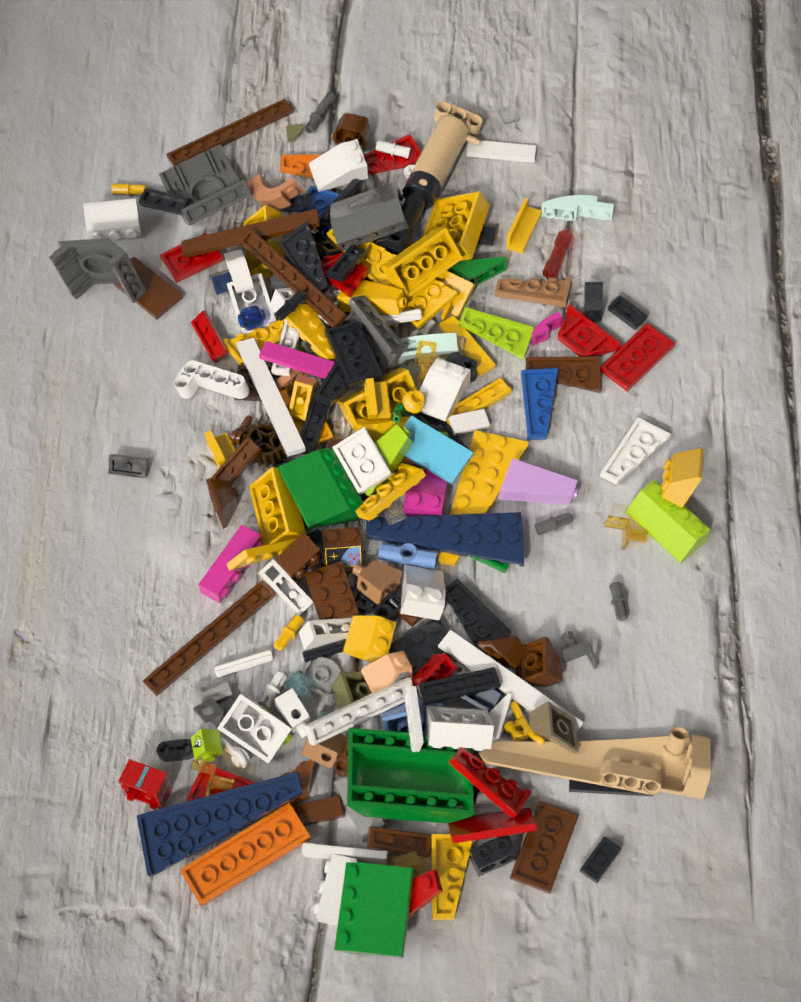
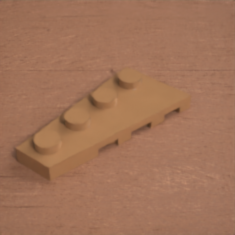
M567 277L565 280L549 278L548 281H538V278H531L529 281H522V279H498L495 297L566 307L572 277Z

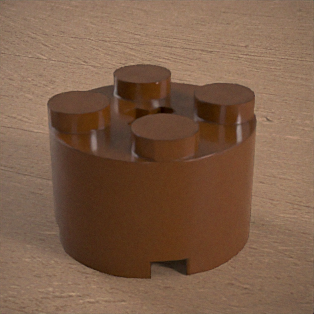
M344 113L334 131V143L339 145L357 139L361 150H363L371 133L368 118L357 114Z

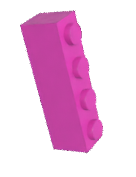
M241 524L198 584L201 594L218 603H221L224 598L226 599L231 592L232 586L240 581L242 572L250 566L229 571L227 563L245 549L263 546L261 534Z

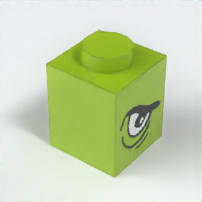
M200 729L191 737L195 760L209 763L213 762L215 758L223 753L219 730Z

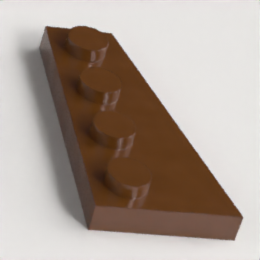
M600 356L526 357L525 359L526 370L558 368L556 384L597 393L601 391Z

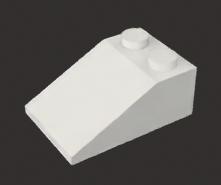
M357 139L341 143L309 163L318 192L349 184L353 179L358 181L368 179L367 164Z
M261 273L251 276L254 289L237 294L233 282L227 283L237 319L244 335L253 332L255 328H265L270 323L276 322L274 312L269 307L270 299Z
M437 358L430 367L419 390L424 395L425 406L421 412L446 421L470 386L471 370Z
M404 565L400 614L440 620L445 607L443 571Z
M241 693L217 729L269 763L292 728L250 697Z

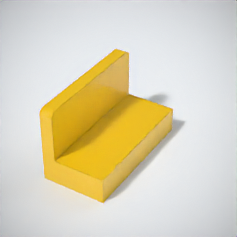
M374 378L366 379L364 390L368 420L389 419L391 415L387 383H374Z
M210 430L204 433L206 443L220 468L233 454L235 448L227 433L214 437Z

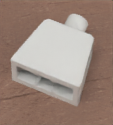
M292 688L275 698V710L283 722L292 728L290 731L292 734L298 731L301 738L305 739L308 736L304 725L310 723V716Z

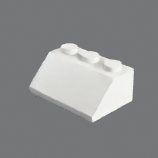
M136 198L83 203L89 239L110 238L111 240L142 237V220Z
M426 706V739L432 747L443 748V746L458 750L462 747L472 748L477 751L491 749L494 725L487 710Z

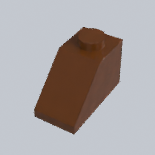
M514 635L500 636L479 641L478 643L479 647L505 668H517L526 649L520 642V639Z

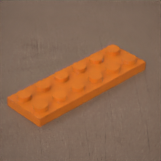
M287 803L180 869V872L198 903L203 907L300 847L303 843L311 840V837L290 803Z

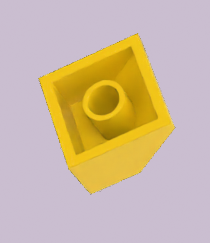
M353 616L343 653L370 663L382 658L389 653L396 622L380 616Z

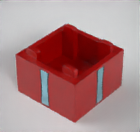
M131 759L128 760L118 780L124 795L127 796V800L148 804L150 809L153 810L164 808L173 789L166 772Z

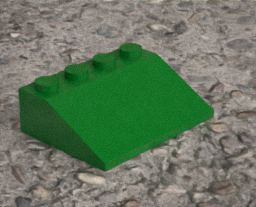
M333 448L316 450L278 467V471L309 529L358 521L360 518L356 510L364 502Z
M346 862L334 950L354 955L404 957L414 875L413 868Z

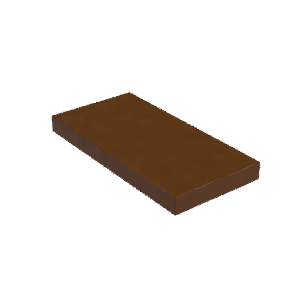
M136 257L130 259L147 291L135 303L157 320L183 299L182 294ZM121 283L113 284L126 295Z
M539 801L533 815L537 830L526 833L510 879L550 894L579 815Z

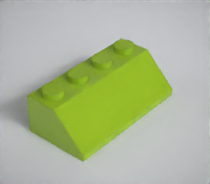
M655 479L639 492L625 512L680 564L706 543L709 538L711 529L685 506L680 507L662 498L661 484Z

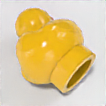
M418 390L408 391L402 396L401 403L403 402L408 412L418 414L424 409L425 400L422 392Z

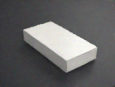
M484 409L452 415L448 418L454 435L490 427Z

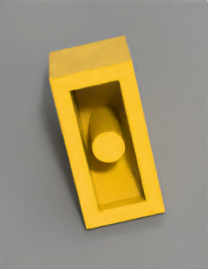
M302 375L295 380L288 411L291 417L306 420L317 389L318 380Z

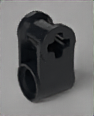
M458 352L449 354L445 361L470 369V383L474 382L477 379V362Z
M391 591L374 608V616L385 615V618L391 621H395L399 617L398 611L401 609V598L397 596V592Z

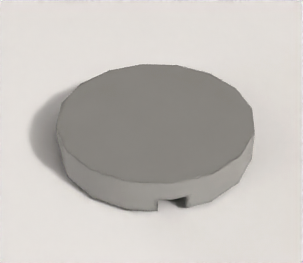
M318 657L313 661L310 660L303 667L301 673L302 684L306 691L312 695L320 697L333 693L331 685L341 673L340 668L330 658Z

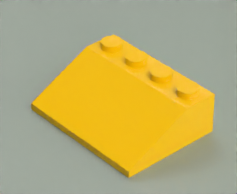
M480 191L436 199L423 236L436 227H445L463 257L460 261L472 259L490 205Z

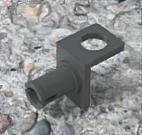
M568 631L569 637L565 632L561 636L562 641L567 647L562 650L563 662L567 663L586 655L593 668L596 669L597 657L588 641L578 643L573 632Z
M211 697L195 706L194 712L204 723L211 721L218 728L222 722L223 715L229 712L235 702L229 697L217 704ZM207 707L206 713L203 714L202 709Z

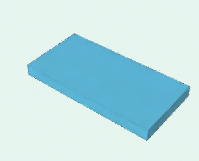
M413 416L403 426L412 434L409 438L413 441L405 457L453 485L474 456V453Z

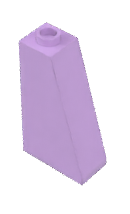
M512 458L498 499L569 505L572 498L576 499L579 488H576L578 480Z

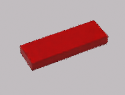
M202 310L191 321V324L211 360L217 363L229 351L207 312Z

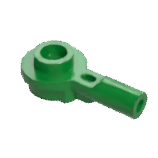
M397 402L393 414V421L396 423L400 421L401 417L406 416L407 410L403 402Z

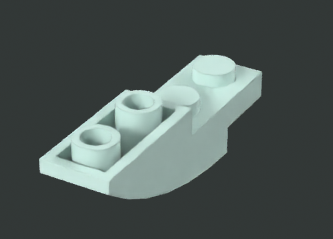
M564 196L543 202L542 216L567 221H576L577 216L612 220L614 204L597 202L598 196Z
M441 333L401 338L400 341L404 344L405 349L398 361L459 352L457 333Z

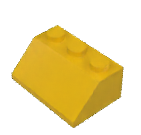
M697 448L675 453L671 459L665 461L661 485L662 498L680 507L684 506L702 479L704 449Z

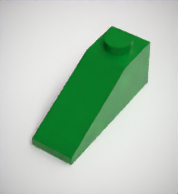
M495 257L465 260L451 267V273L477 286L506 271L507 258Z

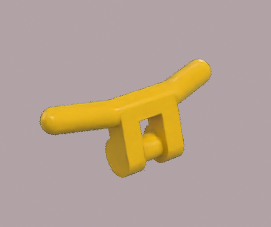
M512 701L510 706L517 720L507 722L504 725V730L507 734H511L512 741L522 742L531 738L539 745H543L545 743L544 737L532 731L519 704L516 701Z

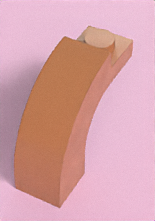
M260 174L246 182L251 196L262 206L268 205L276 210L290 206V199L304 191L303 185L294 177L275 188H270L269 182Z

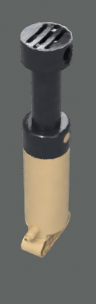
M440 101L436 104L433 118L437 123L402 189V195L405 199L402 210L409 228L377 239L376 245L385 248L386 251L397 256L413 244V239L410 235L424 209H429L434 205L465 141L476 145L480 144L481 141L476 138L482 125V118L479 115L446 101Z

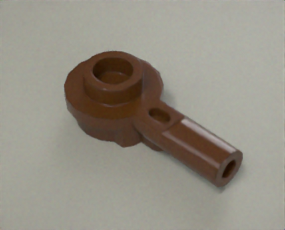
M247 415L240 428H236L231 432L230 441H232L233 446L241 445L242 436L246 434V428L248 429L252 421L251 416Z
M348 736L345 749L334 764L336 774L343 778L347 777Z

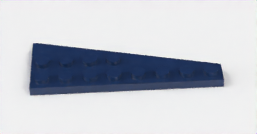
M521 512L377 517L370 521L366 520L367 539L388 543L389 541L403 544L410 543L420 546L422 549L431 548L440 550L443 553L465 557L469 555L480 557L481 560L488 561V559L501 561L503 564L508 562L519 564L520 567L524 566Z
M299 773L287 774L136 815L147 876L157 875L304 794Z

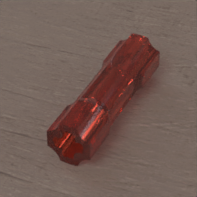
M563 229L558 232L553 251L545 264L543 276L548 280L549 278H558L562 267L561 264L573 240V234L568 230Z

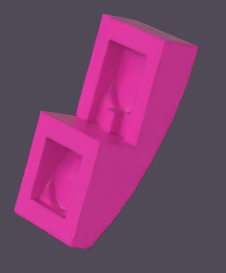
M559 311L550 315L536 326L531 333L532 346L548 340L549 332L561 327L562 316Z

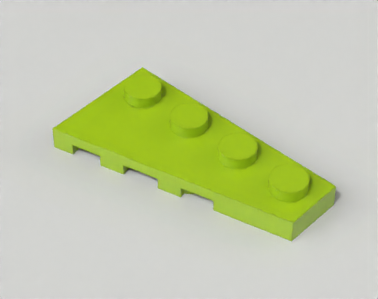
M467 307L464 308L459 322V326L524 361L534 327Z

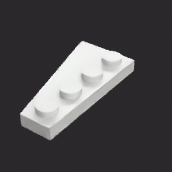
M637 417L601 471L600 477L616 485L619 484L671 437V434Z

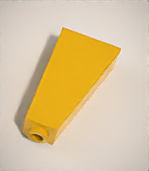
M363 280L352 296L365 295L379 314L400 315L407 305L403 289ZM340 292L337 296L339 308L343 312L350 313L352 307L348 304L350 298L343 292Z

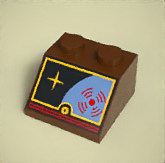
M360 527L321 530L324 567L342 561L347 574L352 573L357 563L363 565Z

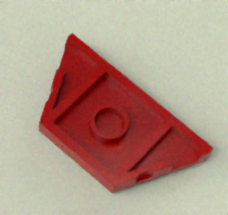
M343 253L323 257L322 264L326 277L327 271ZM360 263L344 282L327 278V280L351 298L368 275V270Z
M568 305L562 326L557 335L558 341L579 357L601 356L618 351L622 347L619 341L573 306Z

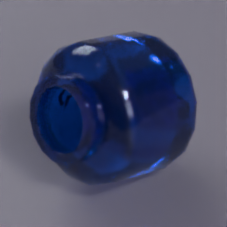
M257 305L242 308L240 314H238L239 325L247 331L261 328L264 320H266L264 310L260 309Z

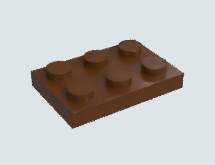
M342 561L304 573L319 620L359 616Z

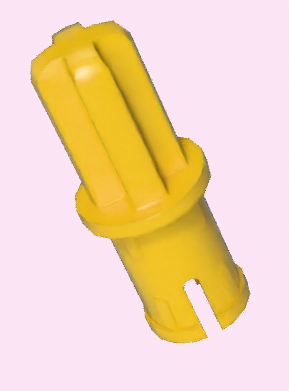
M130 182L127 184L112 183L111 190L112 194L130 196V194L142 195L144 188L147 187L145 185H131Z
M294 615L288 625L282 628L281 635L274 643V647L277 650L283 651L289 641L296 637L295 634L304 624V620L300 616Z

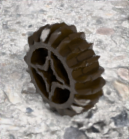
M265 420V423L261 424L258 421V425L252 424L251 429L246 428V434H243L242 442L249 436L254 441L258 439L256 443L263 449L251 462L253 465L257 463L260 468L265 464V467L268 468L269 464L275 465L276 462L282 464V458L287 459V454L281 443L275 449L280 439L272 422L268 423Z

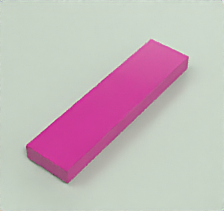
M268 341L265 342L259 354V359L324 379L335 364L333 361Z

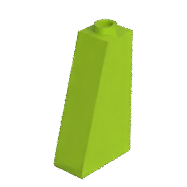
M398 424L375 443L391 473H394L413 444V441L409 438L412 434L405 427L401 429ZM385 479L365 493L368 497L376 495L377 488L381 484H386L389 479Z

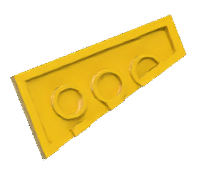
M401 463L396 474L392 472L393 475L388 478L389 481L377 488V494L370 495L356 510L358 517L368 521L376 518L382 510L390 507L392 502L405 495L407 490L417 485L426 476L423 469Z

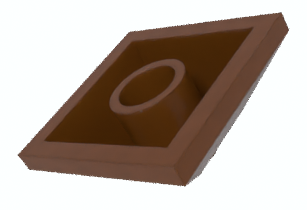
M208 478L206 483L210 499L222 528H227L238 507L237 498H239L237 488H232L230 481Z
M545 636L524 645L526 649L517 665L516 676L531 686H550L563 681L562 661L548 637Z

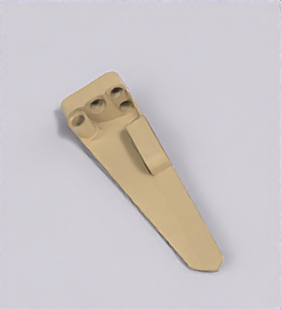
M673 727L669 736L577 741V754L551 741L545 742L543 745H539L537 742L494 741L491 744V749H484L479 752V756L486 764L649 795L664 792L703 800L711 775L710 737L691 734L689 737L688 731L682 727Z

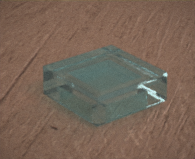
M297 671L285 682L288 690L293 688L298 698L311 688L302 671Z

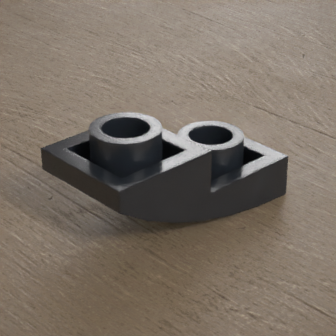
M308 192L302 195L299 194L290 199V206L278 210L284 212L302 211L308 205L312 195Z

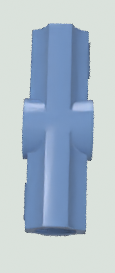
M382 542L379 547L378 559L401 563L403 566L410 565L436 569L439 562V552L416 548L410 543L396 545Z

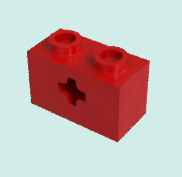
M446 653L434 654L412 678L413 686H416L417 689V685L420 683L451 677L458 667Z

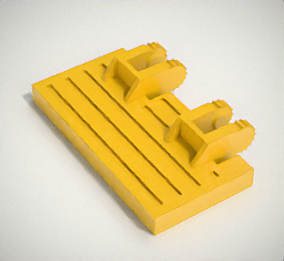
M445 271L436 277L435 280L441 281L452 290H456L458 296L444 307L441 314V319L443 320L448 318L453 305L455 307L451 314L457 317L461 316L475 287V284L449 271Z

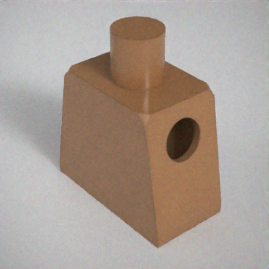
M376 560L372 561L367 567L357 563L352 571L353 574L358 576L357 589L377 605L391 591H395L400 587L403 573L401 570Z
M339 733L314 746L310 745L307 739L301 755L328 768H333L336 760L345 749L347 738Z

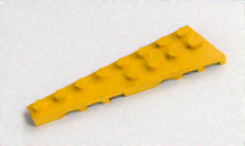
M332 228L326 234L338 247ZM371 241L357 246L358 249L364 248L369 251L368 258L361 262L368 270L366 277L371 282L394 287L389 282L381 266L396 255L389 253L385 248L379 247ZM434 279L406 298L407 305L403 311L421 310L422 319L410 321L419 330L454 300L458 293L456 290L445 286L441 281L439 282Z
M475 430L469 448L474 453V456L462 471L449 515L487 513L500 494L512 458L520 461L524 452L528 449L529 442ZM438 550V563L455 567L461 558L459 555L443 553Z

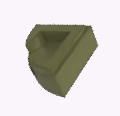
M303 124L286 126L288 143L295 141L302 134Z

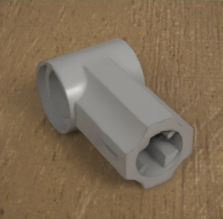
M224 680L208 688H196L190 692L189 696L195 707L211 697L216 703H220L229 697H233L228 682ZM207 707L202 709V713H206Z

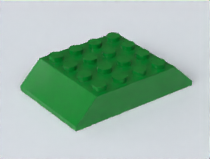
M348 728L347 806L364 817L447 824L474 815L473 784L449 763L458 749L447 746L434 748L428 744L426 734H423L424 742L420 752H412L409 733ZM464 748L472 753V748Z

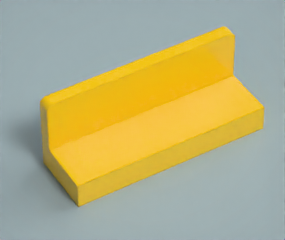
M525 197L507 234L506 249L521 254L524 253L542 215V210L529 207V198Z

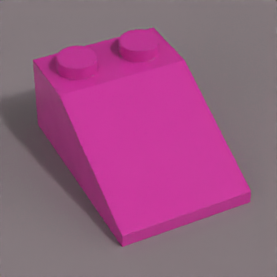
M423 470L426 476L417 485L412 486L406 491L403 507L404 516L443 515L448 482L428 470Z

